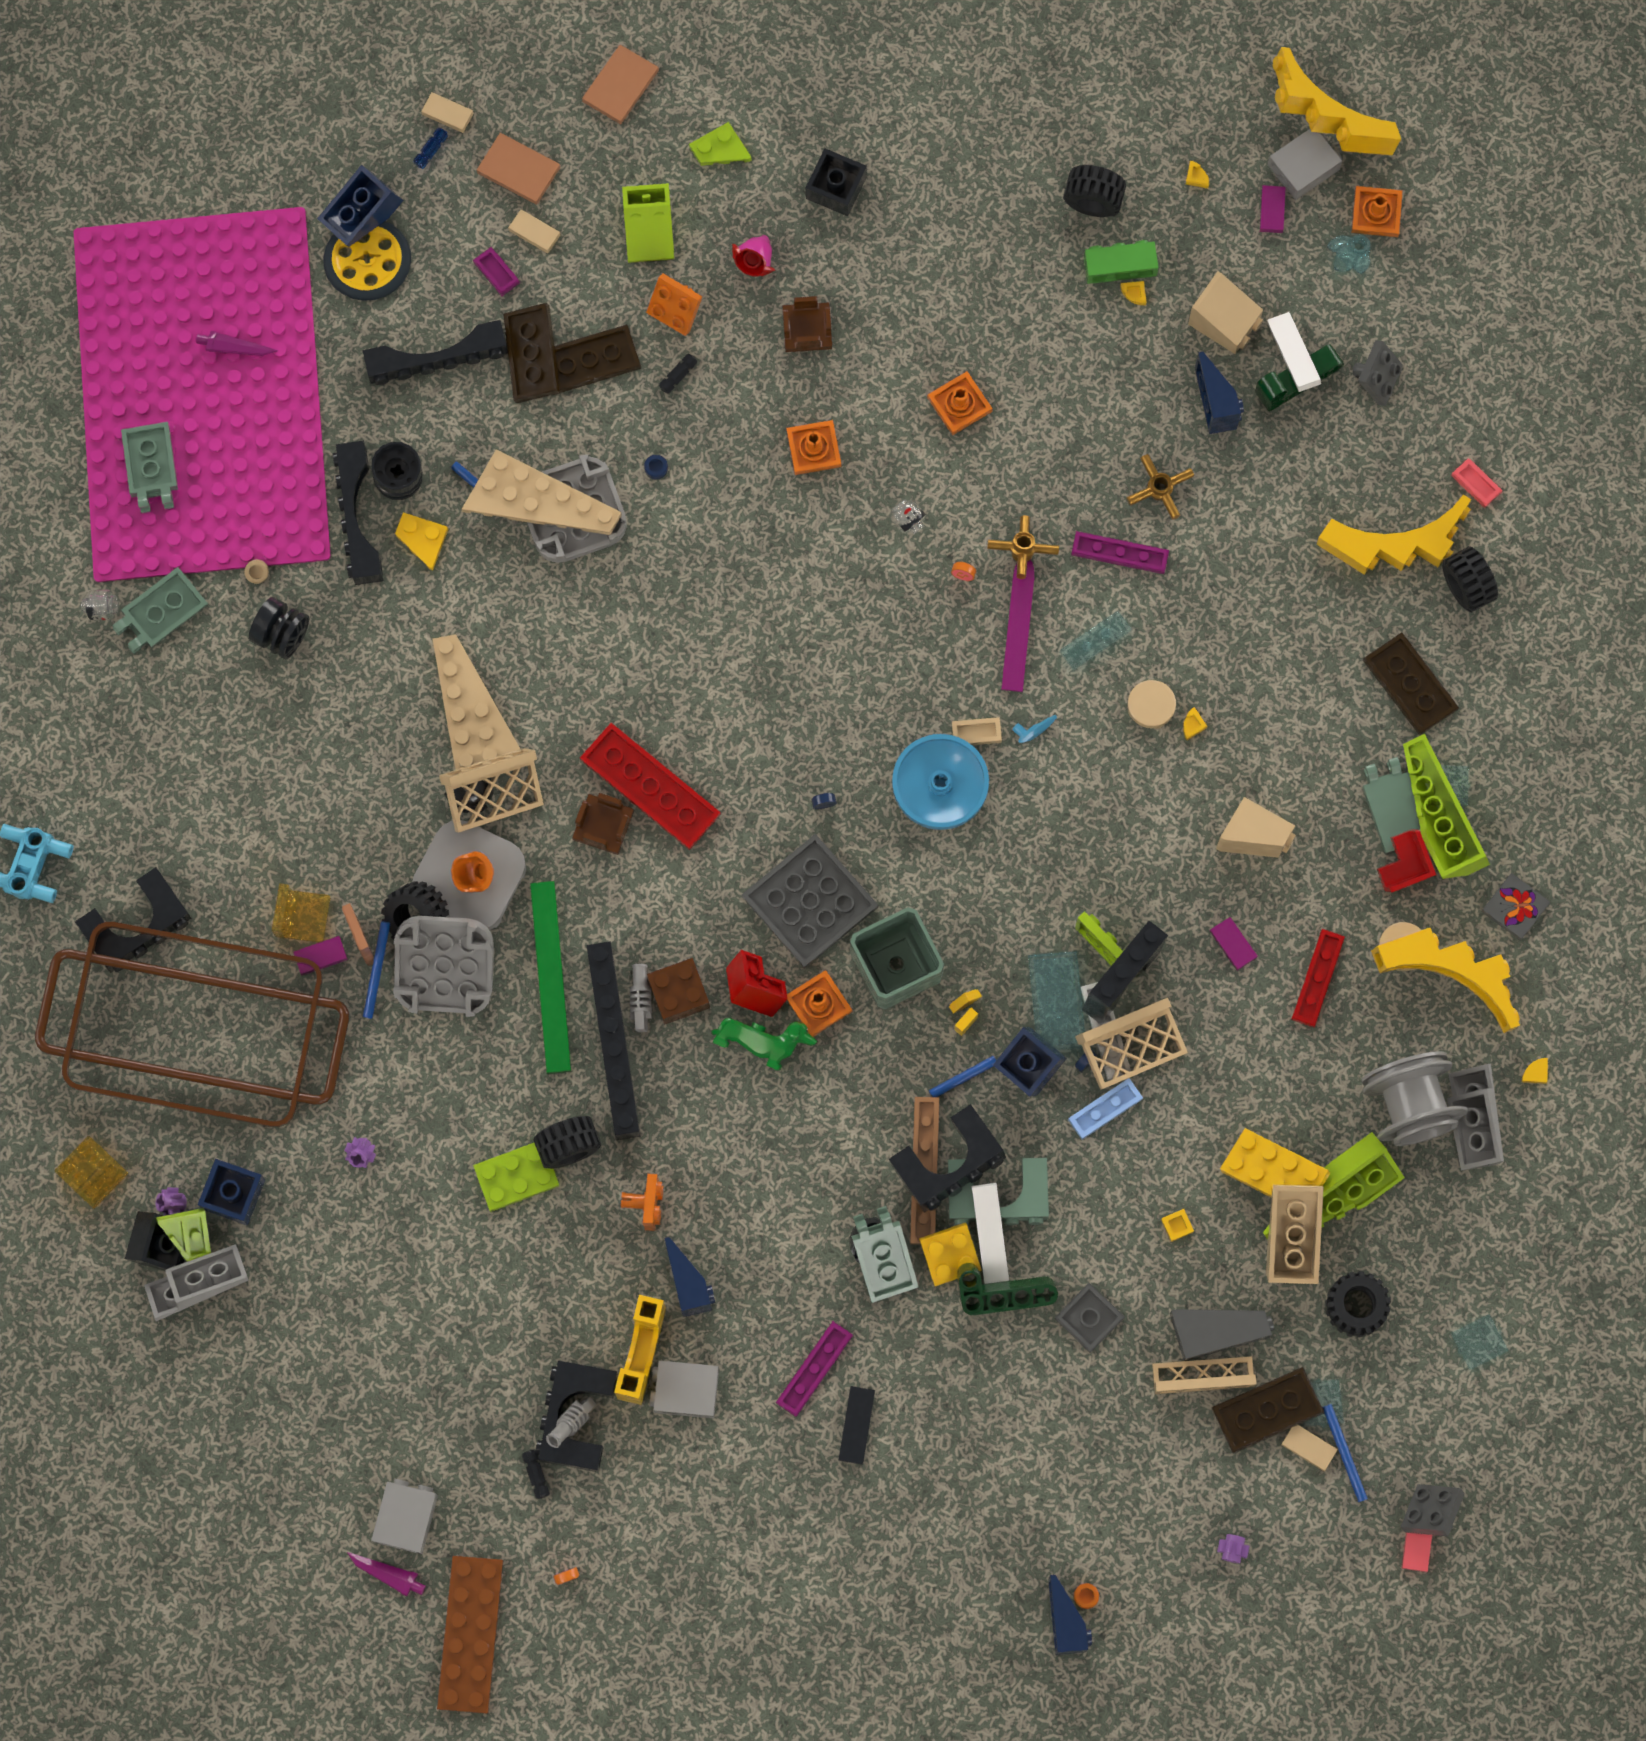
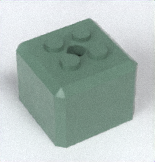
M907 907L852 935L850 954L877 1007L888 1009L941 982L944 963L917 910ZM895 958L902 960L904 964L903 968L897 971L891 969L889 965L890 961Z

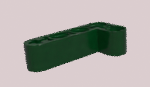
M1331 344L1309 355L1321 381L1341 369L1344 365V362ZM1288 369L1278 375L1274 371L1266 374L1257 382L1255 389L1256 395L1268 411L1276 409L1305 391H1298Z
M962 1264L957 1270L961 1305L963 1311L969 1315L1048 1306L1056 1302L1058 1298L1055 1282L1049 1277L1043 1276L982 1285L979 1270L974 1264ZM968 1273L975 1275L972 1281H965L963 1277ZM1044 1288H1049L1047 1294H1043ZM1031 1289H1035L1034 1292L1036 1296H1033ZM1018 1291H1027V1295L1025 1297H1015ZM994 1294L1003 1295L999 1301L990 1300ZM970 1297L978 1298V1301L973 1305L966 1303Z

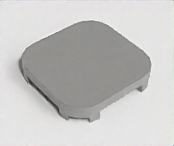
M588 454L580 455L578 460L542 471V473L620 511L622 515L611 535L586 532L577 528L557 527V525L527 522L536 549L548 561L556 563L566 562L610 547L619 542L625 534L627 527L625 511L623 510L608 466L598 458L590 457Z
M460 820L461 825L468 823L467 821ZM450 821L444 824L434 836L414 874L413 881H418V884L422 881L427 882V887L433 885L436 887V892L440 891L442 893V900L447 902L445 909L449 910V915L446 917L480 921L491 930L497 928L501 923V918L522 878L525 877L527 869L523 853L512 842L478 826L459 833L455 832L454 823ZM473 851L485 854L494 868V876L490 886L483 892H462L458 890L454 885L451 875L453 861L458 856Z
M415 916L401 924L393 943L395 944L393 993L394 998H397L400 1004L408 1009V1012L417 1014L418 1010L466 1013V1017L475 1016L476 1013L483 1010L489 1004L493 990L494 942L487 926L480 921L472 919Z

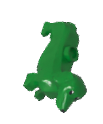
M725 1018L717 1029L711 1030V1034L716 1035L713 1040L714 1044L728 1048L730 1044L728 1040L736 1041L755 1056L768 1058L766 1066L778 1071L782 1067L780 1062L793 1054L797 1043L813 1046L818 1042L808 1033L807 1025L800 1021L791 1022L780 1036L766 1033V1027L758 1023L752 1022L750 1026L732 1018Z

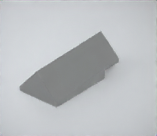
M1491 1064L1449 1073L1453 1096L1447 1098L1449 1107L1464 1106L1468 1109L1466 1115L1457 1120L1458 1126L1453 1129L1461 1171L1502 1163L1504 1158Z
M235 1244L166 1269L167 1277L145 1284L144 1287L155 1321H159L247 1282L249 1279Z

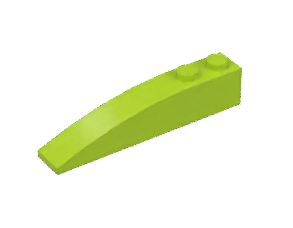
M1423 734L1404 743L1403 748L1410 775L1420 832L1442 879L1467 876L1490 865L1426 735Z
M1373 1132L1324 1167L1329 1170L1330 1175L1323 1185L1321 1228L1324 1227L1323 1223L1333 1218L1339 1220L1345 1217V1212L1355 1207L1357 1210L1366 1207L1405 1178L1385 1146ZM1269 1225L1263 1232L1267 1240L1269 1234Z

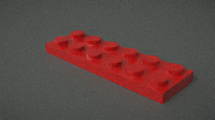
M613 723L607 726L580 757V761L688 850L697 843L721 815L720 811Z

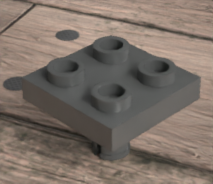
M1375 340L1366 363H1355L1353 375L1355 378H1359L1358 382L1378 405L1386 406L1389 397L1393 393L1397 378L1401 374L1403 364L1384 341Z
M1417 1484L1401 1528L1406 1533L1448 1536L1453 1528L1455 1517L1465 1493L1461 1488Z

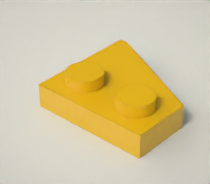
M403 512L395 535L430 570H433L447 535L448 527Z

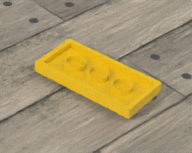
M1246 1128L1220 1168L1222 1173L1271 1198L1273 1185L1323 1186L1330 1175L1329 1170Z

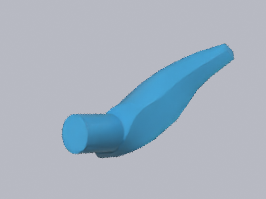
M1053 715L1033 725L1028 730L1017 723L1012 730L1020 737L1019 743H1024L1044 732L1055 721L1057 716Z

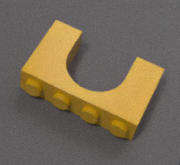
M643 1295L638 1297L633 1317L634 1331L624 1369L620 1368L614 1392L618 1400L639 1405L643 1403L666 1312L664 1300Z

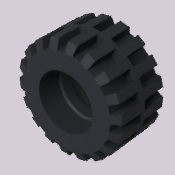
M1079 165L1070 170L1063 199L1069 207L1085 215L1094 217L1115 216L1121 209L1126 181L1123 180V177L1107 168L1094 165Z
M1468 546L1442 561L1443 574L1447 585L1457 602L1466 611L1472 613L1497 599L1498 587L1494 575L1483 556L1476 549Z
M413 881L388 895V898L383 903L385 907L382 908L381 914L384 915L382 921L390 923L389 932L392 934L391 938L393 940L401 924L411 918L409 904L414 906L421 916L446 917L449 915V910L445 909L447 902L442 900L441 896L443 895L440 891H435L436 887L433 885L427 887V882L422 881L418 884V881Z
M588 1116L573 1117L555 1123L540 1131L533 1139L543 1167L550 1169L564 1167L581 1161L594 1154L601 1147L592 1119Z
M1363 1271L1358 1273L1350 1272L1346 1276L1340 1277L1329 1290L1327 1300L1325 1301V1306H1327L1326 1314L1327 1317L1330 1316L1332 1326L1336 1325L1339 1332H1346L1347 1336L1350 1337L1353 1335L1363 1337L1366 1334H1372L1386 1321L1391 1309L1389 1307L1391 1298L1387 1295L1389 1292L1387 1287L1384 1288L1382 1286L1383 1282L1380 1279L1376 1280L1374 1278L1375 1275L1371 1273L1366 1275ZM1350 1291L1364 1292L1370 1298L1372 1311L1367 1317H1353L1345 1309L1344 1298Z

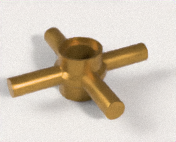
M1149 454L1142 456L1140 459L1151 479L1148 482L1147 488L1126 497L1128 504L1131 506L1149 497L1155 500H1162L1171 519H1177L1180 517V513L1170 495L1173 491V486L1194 477L1192 469L1189 468L1169 477L1165 473H1158ZM1161 483L1166 486V489L1157 490L1154 485Z
M1026 515L1020 517V530L1012 541L988 539L987 549L1012 552L1013 559L1017 561L1018 579L1026 578L1027 561L1032 559L1034 553L1059 554V545L1035 543L1034 536L1029 533L1030 517Z

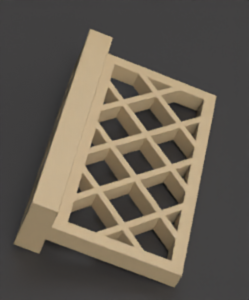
M523 748L439 775L441 785H445L455 832L459 833L544 805L534 760H537L535 750ZM528 766L529 775L524 782L517 775L522 767ZM503 773L510 777L504 789L495 784L499 775ZM481 780L488 783L483 796L474 791L478 781ZM514 780L523 785L517 797L508 792ZM462 787L467 790L461 802L455 799L453 789ZM493 787L502 792L496 804L487 799ZM528 788L534 792V802L526 803L522 800ZM471 794L480 798L475 810L466 806ZM506 795L515 800L509 810L500 807ZM485 802L494 807L487 817L479 814ZM463 809H466L472 813V816L468 823L461 825L460 815Z
M1168 998L1075 1036L1078 1045L1083 1047L1100 1090L1188 1053L1169 1009L1172 1006ZM1165 1015L1168 1022L1166 1032L1154 1027L1157 1018ZM1139 1025L1149 1029L1144 1041L1133 1036L1136 1027ZM1152 1031L1164 1036L1160 1048L1148 1043ZM1115 1035L1127 1038L1123 1050L1112 1046ZM1109 1038L1108 1043L1103 1042V1040ZM1168 1038L1176 1042L1179 1049L1178 1052L1172 1054L1164 1050ZM1131 1040L1143 1045L1138 1057L1127 1052ZM1097 1043L1106 1047L1102 1059L1093 1055L1090 1048L1091 1045ZM1147 1047L1158 1052L1155 1062L1151 1063L1142 1059ZM1110 1049L1121 1054L1117 1066L1106 1061ZM1125 1056L1137 1061L1134 1070L1131 1072L1121 1068ZM1104 1065L1115 1070L1112 1080L1107 1082L1104 1081L1101 1074ZM1119 1072L1124 1074L1118 1077Z

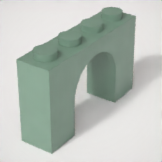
M1022 1158V1192L1014 1203L1006 1207H1000L1001 1221H1004V1225H1018L1019 1221H1029L1031 1225L1043 1224V1220H1048L1047 1158ZM966 1159L948 1160V1174L959 1169ZM971 1182L963 1186L961 1192L953 1197L948 1196L949 1222H954L955 1226L965 1222L968 1226L969 1222H976L972 1186L974 1184Z

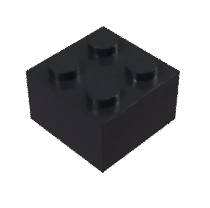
M824 148L805 187L806 199L848 216L867 178V166Z

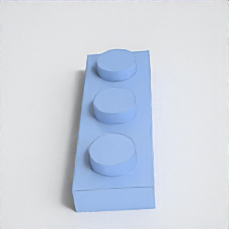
M1128 1078L1068 1118V1121L1081 1140H1083L1140 1102L1143 1097L1130 1078Z

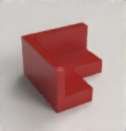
M1410 829L1390 837L1398 860L1377 868L1385 892L1392 893L1436 875L1419 829Z
M741 949L727 966L726 972L731 1003L773 1017L787 1001L785 981L764 974L761 956Z

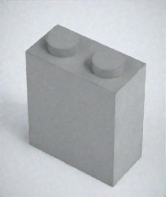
M1309 129L1269 156L1267 166L1286 187L1292 197L1297 200L1339 171L1342 157L1337 149H1332L1328 144L1324 133L1311 132Z
M659 1361L658 1367H653L652 1381L656 1382V1392L651 1391L650 1406L654 1407V1413L714 1419L719 1366Z
M394 1479V1483L387 1482L371 1541L423 1555L438 1495L432 1493L433 1488L419 1485L418 1489L408 1487L409 1482Z

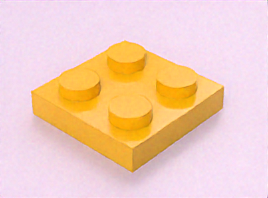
M966 1222L919 1238L934 1286L957 1279V1270L965 1263H972L981 1271Z

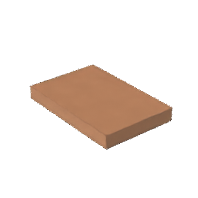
M619 45L583 96L582 102L617 123L622 124L659 71V67L624 46Z
M499 133L477 168V173L537 205L559 171L560 164Z
M346 904L342 906V911L358 949L368 966L373 965L374 955L359 919L351 904Z

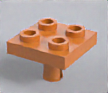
M1356 186L1351 233L1398 237L1403 190Z
M663 273L658 277L646 313L686 336L691 330L702 296L694 292L691 287L688 288L687 285H682Z
M967 371L927 395L928 400L952 436L990 414L993 410Z
M833 420L786 428L795 475L841 467Z
M826 970L787 994V1002L799 1020L807 1025L808 1033L812 1037L852 1012L851 1007Z
M647 1174L646 1192L644 1194L622 1192L621 1208L643 1209V1225L645 1230L655 1231V1225H660L661 1210L657 1204L658 1200H663L664 1186L659 1181L658 1175Z

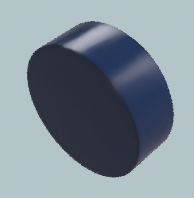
M661 455L648 457L644 463L645 473L651 479L663 478L668 472L666 459Z
M833 793L819 794L811 799L813 809L829 808L837 804L835 794Z
M1092 1050L1093 1055L1097 1057L1098 1054ZM1085 1053L1075 1064V1067L1081 1073L1090 1065Z

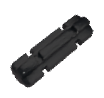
M686 354L682 359V363L679 362L667 375L668 378H664L659 383V387L663 392L669 394L675 388L674 385H678L690 372L689 368H694L697 364L695 357L691 354Z
M535 1450L524 1452L522 1458L524 1464L527 1463L528 1465L526 1470L531 1485L535 1486V1489H533L535 1498L542 1499L549 1496L548 1486L544 1485L546 1480L540 1462L537 1463L538 1455H535Z

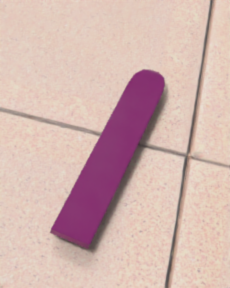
M1031 560L1027 561L1025 579L1017 578V564L1013 573L1001 690L1023 692L1034 587V566Z

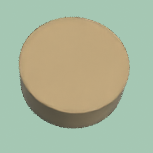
M259 559L250 561L245 567V577L254 584L264 582L269 575L268 565Z

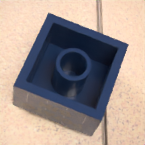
M1023 1027L993 1066L1029 1097L1040 1093L1067 1058L1031 1027Z
M215 1159L197 1205L200 1208H204L207 1212L248 1226L266 1179L261 1174Z

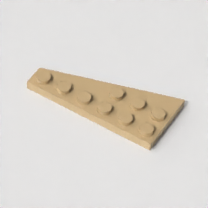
M497 449L462 508V512L465 513L474 512L490 517H506L509 520L542 525L551 524L561 528H577L586 532L611 535L622 515L620 511Z
M457 635L433 638L455 770L520 750L519 745Z

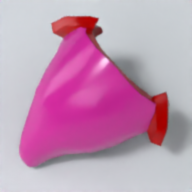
M766 235L750 238L740 246L732 244L733 259L738 269L744 274L758 277L775 271L771 267L772 247Z

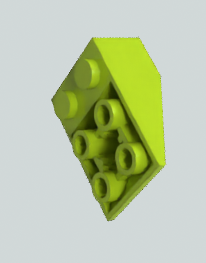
M669 183L622 187L628 263L674 260Z

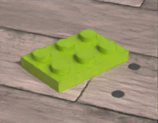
M1084 911L1077 918L1075 929L1112 966L1123 952L1117 945V939L1110 932L1105 933L1099 927L1101 923L1093 914L1088 915Z
M535 1143L473 1165L490 1212L560 1186L554 1169L543 1167Z

